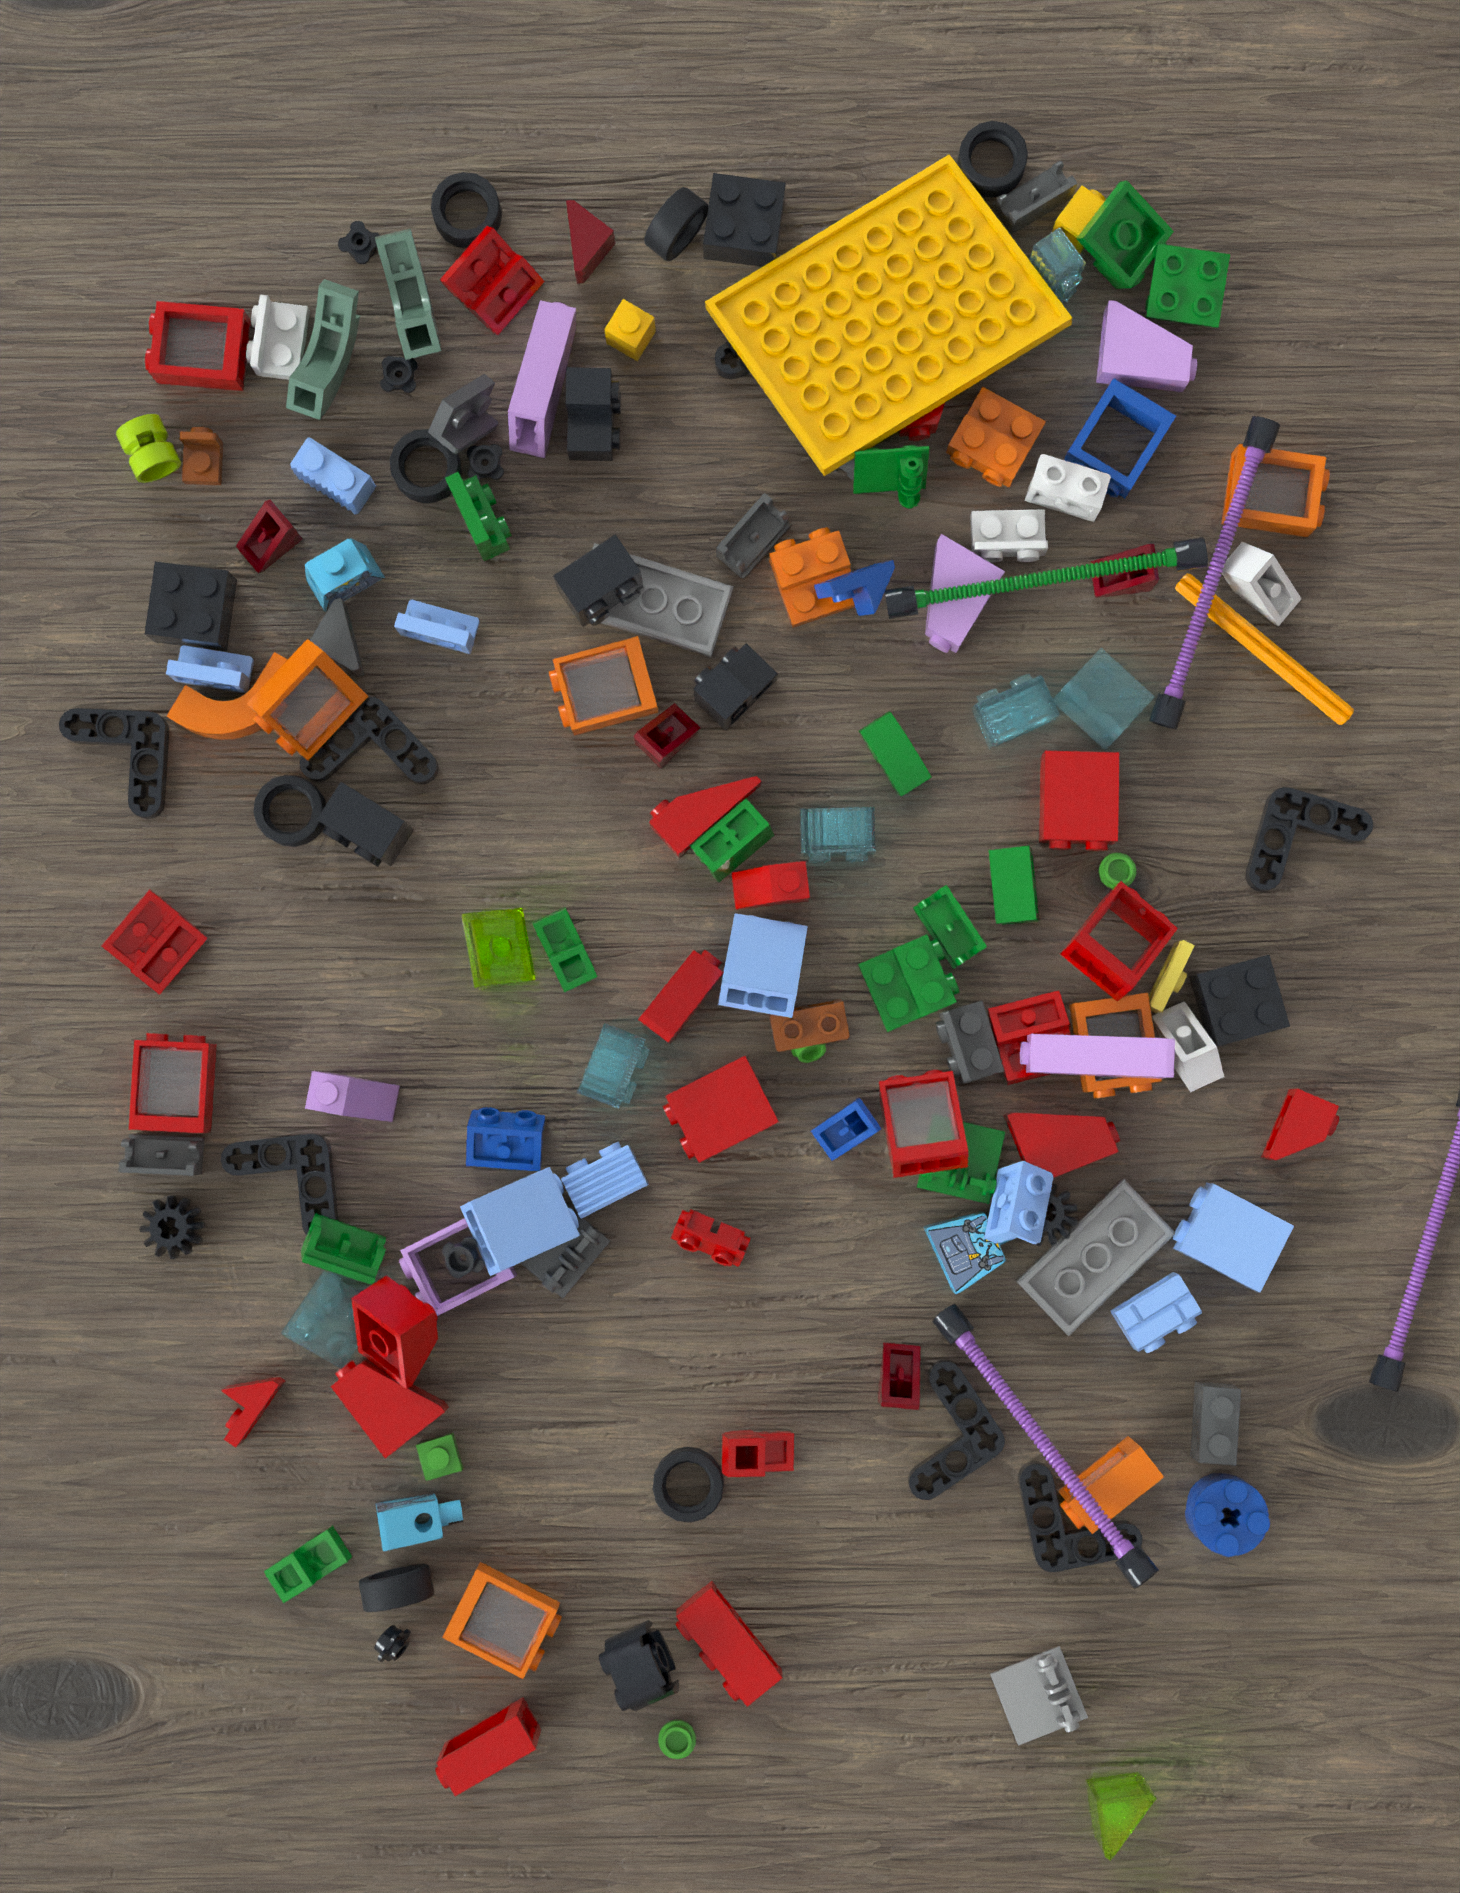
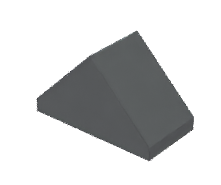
M341 598L335 599L310 641L321 648L341 668L357 677L364 676L365 673L347 605Z

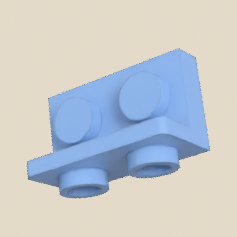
M410 600L405 614L398 613L394 627L401 636L471 654L480 622L474 616Z
M183 645L180 648L178 661L168 660L166 675L180 683L247 693L249 691L254 660L250 656Z
M1025 1161L998 1169L997 1182L992 1197L984 1239L996 1244L1014 1238L1022 1239L1031 1244L1040 1243L1053 1174Z

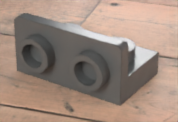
M483 374L442 399L428 433L451 452L458 454L494 431L498 421L489 415L486 410L492 402V398L489 396L495 382L486 374Z
M983 1001L939 1014L941 1021L935 1022L941 1043L948 1042L952 1056L946 1058L949 1071H953L954 1079L959 1078L960 1084H966L1004 1071Z

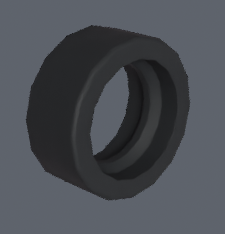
M998 121L979 123L969 130L962 140L957 165L981 196L998 197L1016 188L1023 177L1028 157L1026 142L1018 130L1007 123ZM991 140L1007 146L1012 152L1014 159L1013 167L1004 177L994 179L984 177L976 172L971 163L972 151L976 145Z
M460 172L450 175L439 183L432 195L431 212L437 231L445 241L456 247L468 248L486 226L494 228L497 232L501 225L502 210L497 192L487 179L476 173ZM465 191L480 194L488 206L485 221L476 228L468 230L453 227L445 214L446 204L449 199Z
M686 187L680 188L667 199L652 219L644 237L645 245L665 261H672L686 249L699 232L707 217L709 205Z
M429 429L414 430L404 435L395 444L390 456V471L399 490L409 499L420 503H436L448 497L452 492L445 478L459 472L460 476L462 474L459 455L444 447L436 438L428 433ZM420 446H432L439 449L447 460L445 477L438 484L431 487L414 485L405 474L404 464L407 456L412 450Z
M283 775L272 778L261 787L255 798L253 813L257 826L266 837L283 846L297 847L308 844L321 833L325 825L319 822L317 818L326 806V802L322 793L311 782L300 776ZM289 789L304 793L312 806V815L308 824L301 830L292 833L283 832L276 828L269 815L270 804L273 798L280 792Z
M683 1447L671 1451L660 1461L654 1473L652 1490L655 1501L664 1514L676 1521L691 1523L705 1519L716 1510L722 1499L724 1478L720 1465L712 1455L700 1448ZM685 1462L696 1463L703 1467L708 1473L711 1482L710 1492L706 1499L700 1504L691 1507L681 1506L674 1502L668 1495L666 1481L670 1471L678 1464Z
M427 1564L389 1569L366 1576L359 1581L363 1610L366 1612H379L405 1607L427 1600L434 1595L430 1567Z

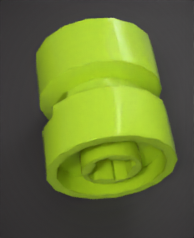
M146 414L136 417L121 425L116 431V436L124 453L132 455L129 458V464L138 482L148 483L169 476L181 466V461L173 444L166 442L169 435L159 415Z

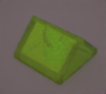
M523 908L461 914L475 989L485 990L536 980Z
M1138 1772L1085 1780L1093 1834L1104 1856L1110 1861L1157 1799L1146 1779Z

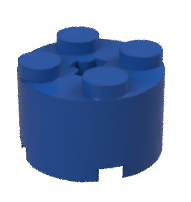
M1212 1473L1198 1480L1190 1489L1185 1510L1186 1522L1194 1536L1213 1552L1225 1557L1245 1554L1253 1550L1269 1530L1270 1520L1265 1500L1254 1487L1242 1478L1231 1474ZM1226 1507L1231 1510V1517L1228 1520L1223 1519L1224 1514L1222 1510Z

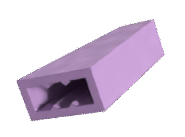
M540 300L508 409L509 447L511 451L542 458L546 456L575 335L576 308L568 307L560 302L550 303Z
M1030 1034L1027 1035V1042H1021L1020 1064L1026 1065V1073L1152 1079L1173 1078L1175 1039Z

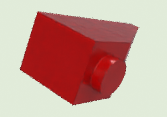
M757 776L679 796L672 802L665 799L650 812L653 816L649 821L650 827L675 855L680 858L690 849L691 844L745 798L747 799L760 788L762 781Z

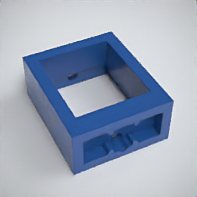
M1113 378L1067 452L1064 460L1109 474L1111 478L1106 494L1112 497L1121 496L1125 499L1176 415ZM1107 406L1112 407L1155 433L1128 477L1081 449Z

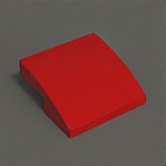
M489 226L483 229L440 279L441 283L495 335L500 334L545 282L525 258L516 254L496 230Z
M149 889L103 942L101 947L127 966L131 973L160 995L208 937L160 896Z
M1060 991L988 1008V1015L1004 1068L1003 1072L1007 1086L1050 1075L1026 1073V1065L1020 1064L1021 1042H1027V1035L1030 1034L1071 1035L1069 1030L1070 1023Z

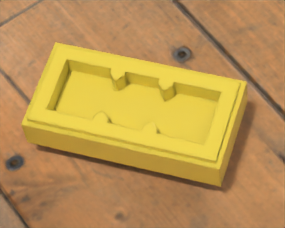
M1185 940L1173 944L1149 994L1152 1012L1156 1014L1163 1012L1172 992L1178 993L1187 977V973L1183 969L1195 945Z

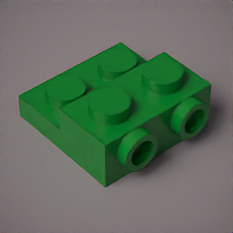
M1120 181L1076 239L1096 259L1093 263L1094 267L1115 289L1133 288L1141 282L1145 276L1144 270L1155 259L1157 244L1167 245L1166 241L1174 231L1128 181Z
M459 472L446 477L447 484L483 561L510 550L506 539L511 537L512 534L504 517L501 516L496 519L491 506L497 504L488 483L481 486L476 475L463 481Z
M927 934L858 964V968L886 1032L957 1002L954 995L960 993L955 978L952 973L945 975L939 962L945 959L941 946L937 939L930 941Z

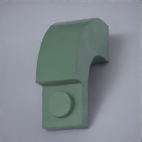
M411 228L375 237L392 299L395 324L405 360L441 351L437 324Z
M326 279L319 285L311 339L302 361L289 377L287 409L321 420L339 390L354 348L360 315L356 314L359 291Z

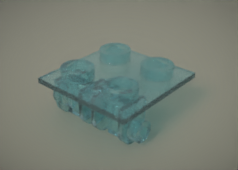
M1100 648L1052 699V702L1098 745L1106 750L1155 696L1105 650Z
M323 1271L281 1334L339 1368H343L358 1347L351 1298L360 1292L342 1282V1278L336 1273Z

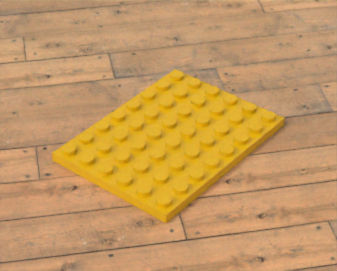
M950 154L705 301V307L710 316L824 476L855 457V451H865L1072 325V316Z

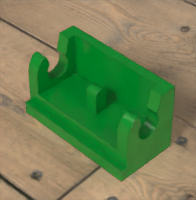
M745 798L691 844L690 848L694 851L700 862L704 863L713 877L720 883L775 835L770 824Z
M1030 846L989 850L996 924L1008 925L1039 922L1032 848Z
M947 885L913 907V910L932 939L938 940L944 957L952 969L987 948V945Z
M315 1214L301 1248V1260L303 1263L372 1285L375 1282L386 1248H383L386 1237Z

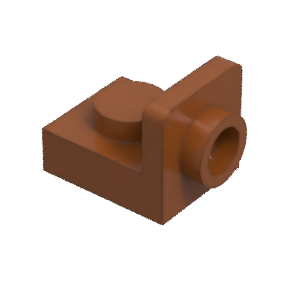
M192 427L190 432H180L179 440L184 444L182 481L185 484L221 485L223 441L216 433H213L212 429L205 427Z

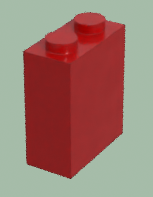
M1045 751L1041 755L1039 843H1049V849L1070 850L1071 844H1085V850L1107 851L1108 845H1113L1118 841L1119 752Z
M746 1056L666 1095L668 1103L662 1106L671 1125L679 1123L685 1137L679 1140L689 1159L696 1156L699 1163L779 1122Z

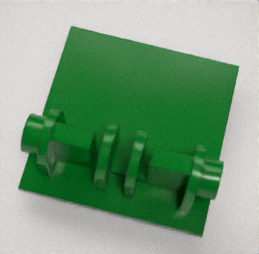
M1157 244L1150 294L1147 295L1145 310H1147L1146 318L1219 328L1230 254Z
M906 445L895 449L881 450L879 448H868L865 451H855L853 494L898 491V500L903 507L907 509L916 507L920 502L921 489H926L929 446Z
M933 1115L926 1144L953 1140L949 1118ZM963 1122L968 1146V1167L919 1174L917 1188L989 1204L991 1194H994L997 1179H995L1005 1132Z

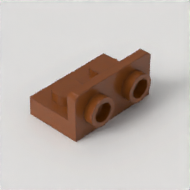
M841 999L794 1007L792 1018L769 1014L775 1047L778 1052L845 1040L850 1036L844 1002Z

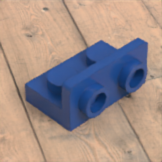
M491 1107L472 1110L467 1125L466 1166L540 1171L545 1115H538L528 1110H521L516 1113L501 1112Z

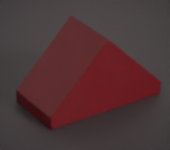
M566 200L574 270L577 284L585 283L616 244L614 230L576 201Z
M269 499L264 502L235 547L259 574L264 572L303 539L272 500Z
M1151 543L1091 561L1090 563L1095 564V562H1098L1099 564L1101 561L1104 563V561L1109 562V560L1114 561V559L1118 561L1119 558L1123 560L1125 557L1128 559V557L1133 558V556L1137 557L1138 555L1142 557L1143 554L1146 556L1147 554H1156L1155 545ZM1152 566L1151 569L1148 567L1147 569L1139 570L1138 568L1137 571L1133 569L1132 572L1124 571L1123 573L1119 572V574L1114 572V575L1095 576V578H1092L1095 597L1101 598L1150 592L1159 581L1158 567L1154 568Z
M674 703L637 731L633 737L635 744L662 769L701 728Z
M883 1343L878 1392L880 1406L919 1410L921 1346Z

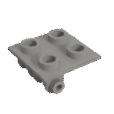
M1060 1646L990 1673L1018 1746L1061 1728H1065L1066 1732L1074 1731L1080 1727L1079 1721L1088 1718Z

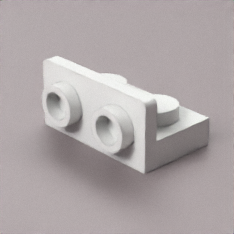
M260 295L259 305L253 306L251 324L255 328L254 340L248 342L246 350L247 363H250L257 376L289 380V377L304 357L310 314L308 306L271 302L268 295Z
M1042 454L1039 457L1024 501L1094 522L1102 508L1111 476L1104 472Z
M1045 510L972 511L970 514L971 552L990 563L1000 562L1003 560V557H1017V561L1033 562L1039 560V556H1044L1048 550V541L1045 538Z

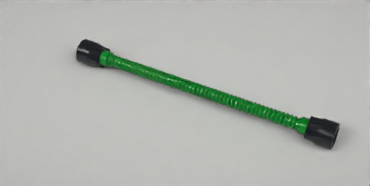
M1204 537L1175 541L1173 542V548L1164 549L1161 554L1160 552L1152 553V555L1147 554V556L1143 554L1142 557L1141 555L1133 556V558L1128 557V559L1125 557L1123 560L1119 558L1118 561L1114 559V561L1109 560V562L1104 561V563L1101 561L1099 564L1095 562V564L1090 563V565L1085 564V566L1080 565V567L1078 565L1076 567L1071 566V569L1066 567V569L1062 568L1056 571L1053 569L1052 572L1048 570L1047 573L1043 571L1042 573L1038 572V574L1035 572L1033 575L1029 573L1028 576L1024 574L1023 577L1022 575H1019V577L1014 576V578L1011 576L1009 579L1005 577L1004 580L1003 578H1000V580L995 579V581L992 579L990 582L987 580L986 583L981 581V583L976 582V584L972 583L971 585L968 583L967 586L963 584L962 587L958 585L957 588L956 586H953V588L948 587V589L944 587L943 590L939 588L938 591L937 589H934V591L929 590V592L927 590L924 591V589L915 590L914 585L885 590L888 616L889 619L918 615V609L926 608V605H930V603L932 605L934 602L938 604L939 601L941 603L944 601L948 602L949 600L953 601V599L957 601L958 598L959 600L967 599V597L972 598V596L975 598L977 595L981 597L982 594L983 596H986V594L991 595V593L996 594V592L999 594L1000 591L1005 593V590L1007 592L1010 590L1014 591L1015 589L1018 591L1019 588L1023 590L1024 587L1026 589L1029 587L1033 588L1034 586L1038 587V585L1042 587L1043 584L1047 586L1048 583L1049 585H1052V583L1057 584V582L1060 584L1062 581L1066 583L1067 580L1071 582V580L1076 581V579L1081 580V578L1084 580L1086 577L1090 579V577L1095 578V576L1100 577V575L1104 576L1105 574L1107 576L1109 574L1114 575V572L1119 574V572L1123 573L1124 571L1132 572L1133 569L1137 571L1138 568L1139 570L1147 569L1148 567L1151 569L1152 566L1156 568L1157 565L1161 567L1162 564L1167 568L1176 566L1177 572L1208 566V555Z

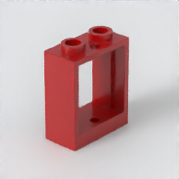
M1120 881L1103 898L1060 954L1118 1002L1135 987L1178 928L1163 913L1157 911L1142 899L1137 891ZM1109 909L1150 942L1131 969L1089 935Z
M524 1697L445 1742L436 1761L438 1767L435 1768V1771L442 1786L445 1789L450 1787L455 1797L536 1750L542 1729Z

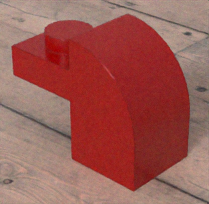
M738 1430L722 1434V1474L725 1476L765 1477V1472L794 1471L793 1432Z

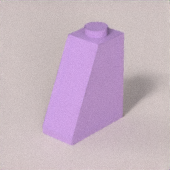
M1109 300L1103 312L1096 383L1110 384L1113 378L1126 386L1183 392L1189 381H1194L1196 376L1197 359L1192 358L1193 345L1119 302Z
M941 534L934 550L930 590L934 591V589H937L938 591L939 588L943 590L944 587L948 589V587L953 588V586H956L957 588L958 585L962 587L963 584L967 586L968 583L971 585L972 583L976 584V582L981 583V581L986 583L987 580L990 582L992 579L994 581L995 579L1000 580L1005 571ZM982 594L981 597L977 595L975 598L973 596L972 598L967 597V599L963 598L962 600L958 598L957 601L953 599V601L949 600L943 603L939 601L938 604L934 602L933 605L930 603L928 605L925 635L930 637L929 643L945 653H948L949 649L957 653L991 595L986 594V596H983Z
M312 1071L305 1109L342 1116L393 1122L400 1086L330 1072Z

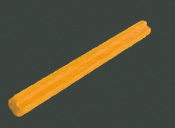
M1187 573L1176 584L1175 589L1197 607L1196 603L1199 602L1198 598H1200L1199 594L1202 593L1203 584L1193 575ZM1216 594L1213 596L1214 599L1211 600V608L1208 609L1209 613L1207 614L1211 620L1338 725H1342L1349 720L1354 713V709Z

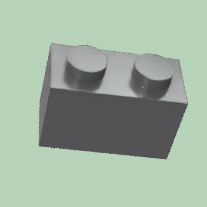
M1195 1381L1190 1456L1198 1463L1235 1466L1237 1464L1241 1389L1233 1384Z

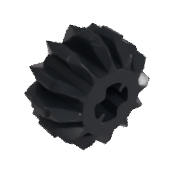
M1052 1183L1047 1211L1051 1208L1055 1209L1056 1211H1052L1055 1219L1052 1222L1045 1219L1041 1242L1035 1244L1036 1246L1043 1244L1044 1236L1049 1237L1052 1247L1057 1246V1239L1054 1234L1059 1232L1064 1239L1068 1240L1070 1233L1063 1226L1076 1227L1078 1224L1077 1219L1066 1216L1078 1211L1076 1204L1064 1205L1071 1197L1070 1193L1064 1191L1056 1197L1058 1187L1054 1183Z
M175 1195L167 1196L165 1204L160 1199L153 1201L152 1204L155 1212L148 1210L142 1214L146 1220L150 1221V1225L140 1226L139 1230L142 1233L150 1232L151 1237L144 1241V1245L149 1247L157 1243L155 1255L158 1257L163 1256L166 1251H168L170 1259L178 1258L180 1250L185 1255L191 1254L193 1249L190 1242L198 1244L203 1240L199 1234L194 1232L195 1230L205 1228L206 1225L205 1222H195L194 1217L201 1213V1209L197 1207L187 1211L190 1206V1199L183 1198L178 1203ZM176 1219L175 1227L179 1229V1232L169 1234L171 1228L166 1223Z

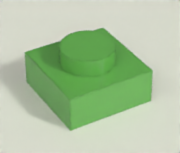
M454 1433L416 1444L426 1481L463 1470Z

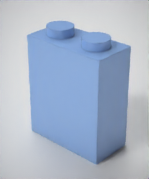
M735 913L718 1005L792 1018L808 926Z
M550 1167L460 1206L472 1236L477 1241V1247L490 1276L580 1236L577 1230L579 1227L577 1216L571 1208L567 1207L562 1196L564 1193L562 1182L555 1173H552Z
M1206 1183L1204 1188L1200 1186L1191 1199L1190 1206L1193 1207V1210L1188 1220L1185 1221L1183 1219L1175 1230L1173 1239L1177 1242L1173 1249L1260 1293L1294 1226L1215 1184Z

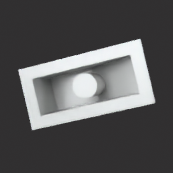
M1241 542L1226 560V563L1223 564L1225 567L1222 569V575L1232 590L1274 625L1279 626L1301 600L1300 595L1275 556L1269 552Z
M1185 1001L1152 1016V1022L1159 1037L1175 1039L1174 1069L1190 1092L1224 1077L1216 1045Z

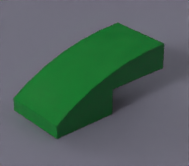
M890 711L859 730L874 759L881 765L899 796L902 797L932 778L914 746Z
M566 907L532 922L564 992L598 977Z
M332 1525L273 1564L264 1573L282 1602L285 1603L311 1587L319 1579L348 1562L352 1555Z

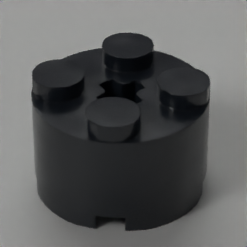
M650 1620L605 1640V1651L598 1655L602 1670L607 1676H612L617 1688L614 1690L615 1698L622 1711L628 1709L638 1711L679 1691V1680L674 1682L671 1680L670 1672L675 1670L676 1667L669 1647L659 1630L651 1632L650 1627L653 1623Z

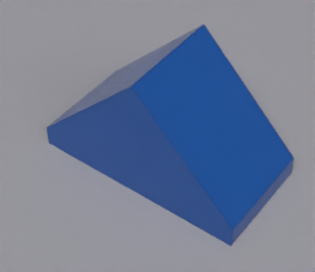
M857 1098L815 1127L811 1132L831 1161H833L882 1128L863 1101Z

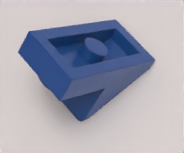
M894 561L875 563L815 584L818 599L832 597L833 603L853 598L859 616L874 614L895 569Z

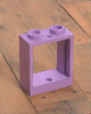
M465 1218L400 1250L403 1258L399 1259L400 1266L408 1279L414 1278L420 1290L415 1293L416 1298L423 1303H429L436 1311L437 1316L517 1276L512 1266L444 1302L441 1301L418 1252L469 1227Z

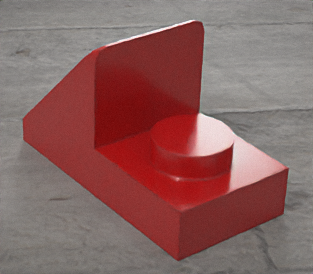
M281 1377L230 1385L222 1389L221 1391L245 1408L244 1410L237 1408L225 1425L229 1432L223 1440L235 1448L241 1445L279 1392L285 1380Z

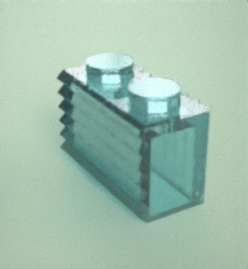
M1058 228L1033 246L1029 260L1060 302L1064 303L1077 292L1075 287L1082 280L1081 274L1086 262L1062 229Z
M1029 673L1011 681V689L998 693L997 689L994 688L976 697L978 703L974 704L971 710L989 749L1053 722L1059 717V711L1053 702V698L1042 675L1032 679Z
M874 807L800 809L801 856H808L810 863L831 862V856L845 855L846 862L868 861V855L875 854Z
M604 1023L577 1093L618 1109L621 1108L623 1102L630 1104L637 1083L631 1082L636 1067L643 1070L651 1050L644 1047L647 1040Z

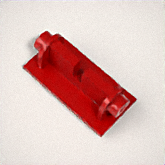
M690 1209V1212L682 1210L670 1239L677 1241V1244L685 1250L691 1252L699 1250L711 1255V1258L718 1264L740 1266L751 1238L744 1236L745 1231L721 1222L717 1234L710 1232L714 1222L713 1218Z

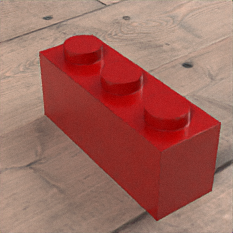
M710 1581L677 1608L676 1617L679 1620L675 1623L677 1629L688 1642L694 1639L702 1649L699 1652L700 1658L712 1672L717 1668L725 1678V1681L722 1683L723 1687L734 1701L741 1699L748 1707L783 1678L780 1666L713 1581Z

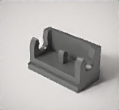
M1062 161L1054 163L1048 170L1008 194L999 196L993 202L992 206L1011 235L1073 198L1078 183L1073 175L1068 178L1064 176L1062 171L1064 164Z
M766 493L758 499L716 547V557L743 580L792 525L789 523L788 514L784 510L782 512L777 510L773 505V500Z
M129 1134V1138H124L121 1142V1146L125 1148V1158L119 1162L118 1172L202 1175L203 1137Z

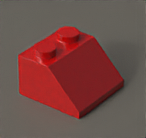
M386 1275L351 1298L358 1352L405 1389H408L413 1385L438 1340V1317L436 1311L429 1303H423L412 1295L403 1284L399 1285Z

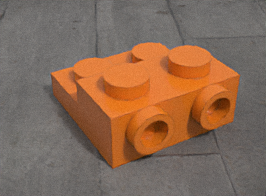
M982 386L971 408L964 416L951 439L946 453L951 455L950 459L958 466L969 469L971 466L982 472V477L989 483L999 487L1002 484L1010 487L1046 421Z
M828 527L811 532L808 535L810 539L808 541L796 544L794 539L785 540L774 546L775 552L769 553V562L792 628L855 607L853 598L833 603L832 597L818 599L814 587L815 584L851 572V564L839 530L831 533Z

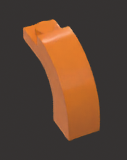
M274 652L254 686L246 694L234 700H212L185 685L166 717L197 735L212 739H236L258 732L262 728L252 720L256 713L246 703L277 672L287 659ZM283 701L271 714L277 718L287 704Z

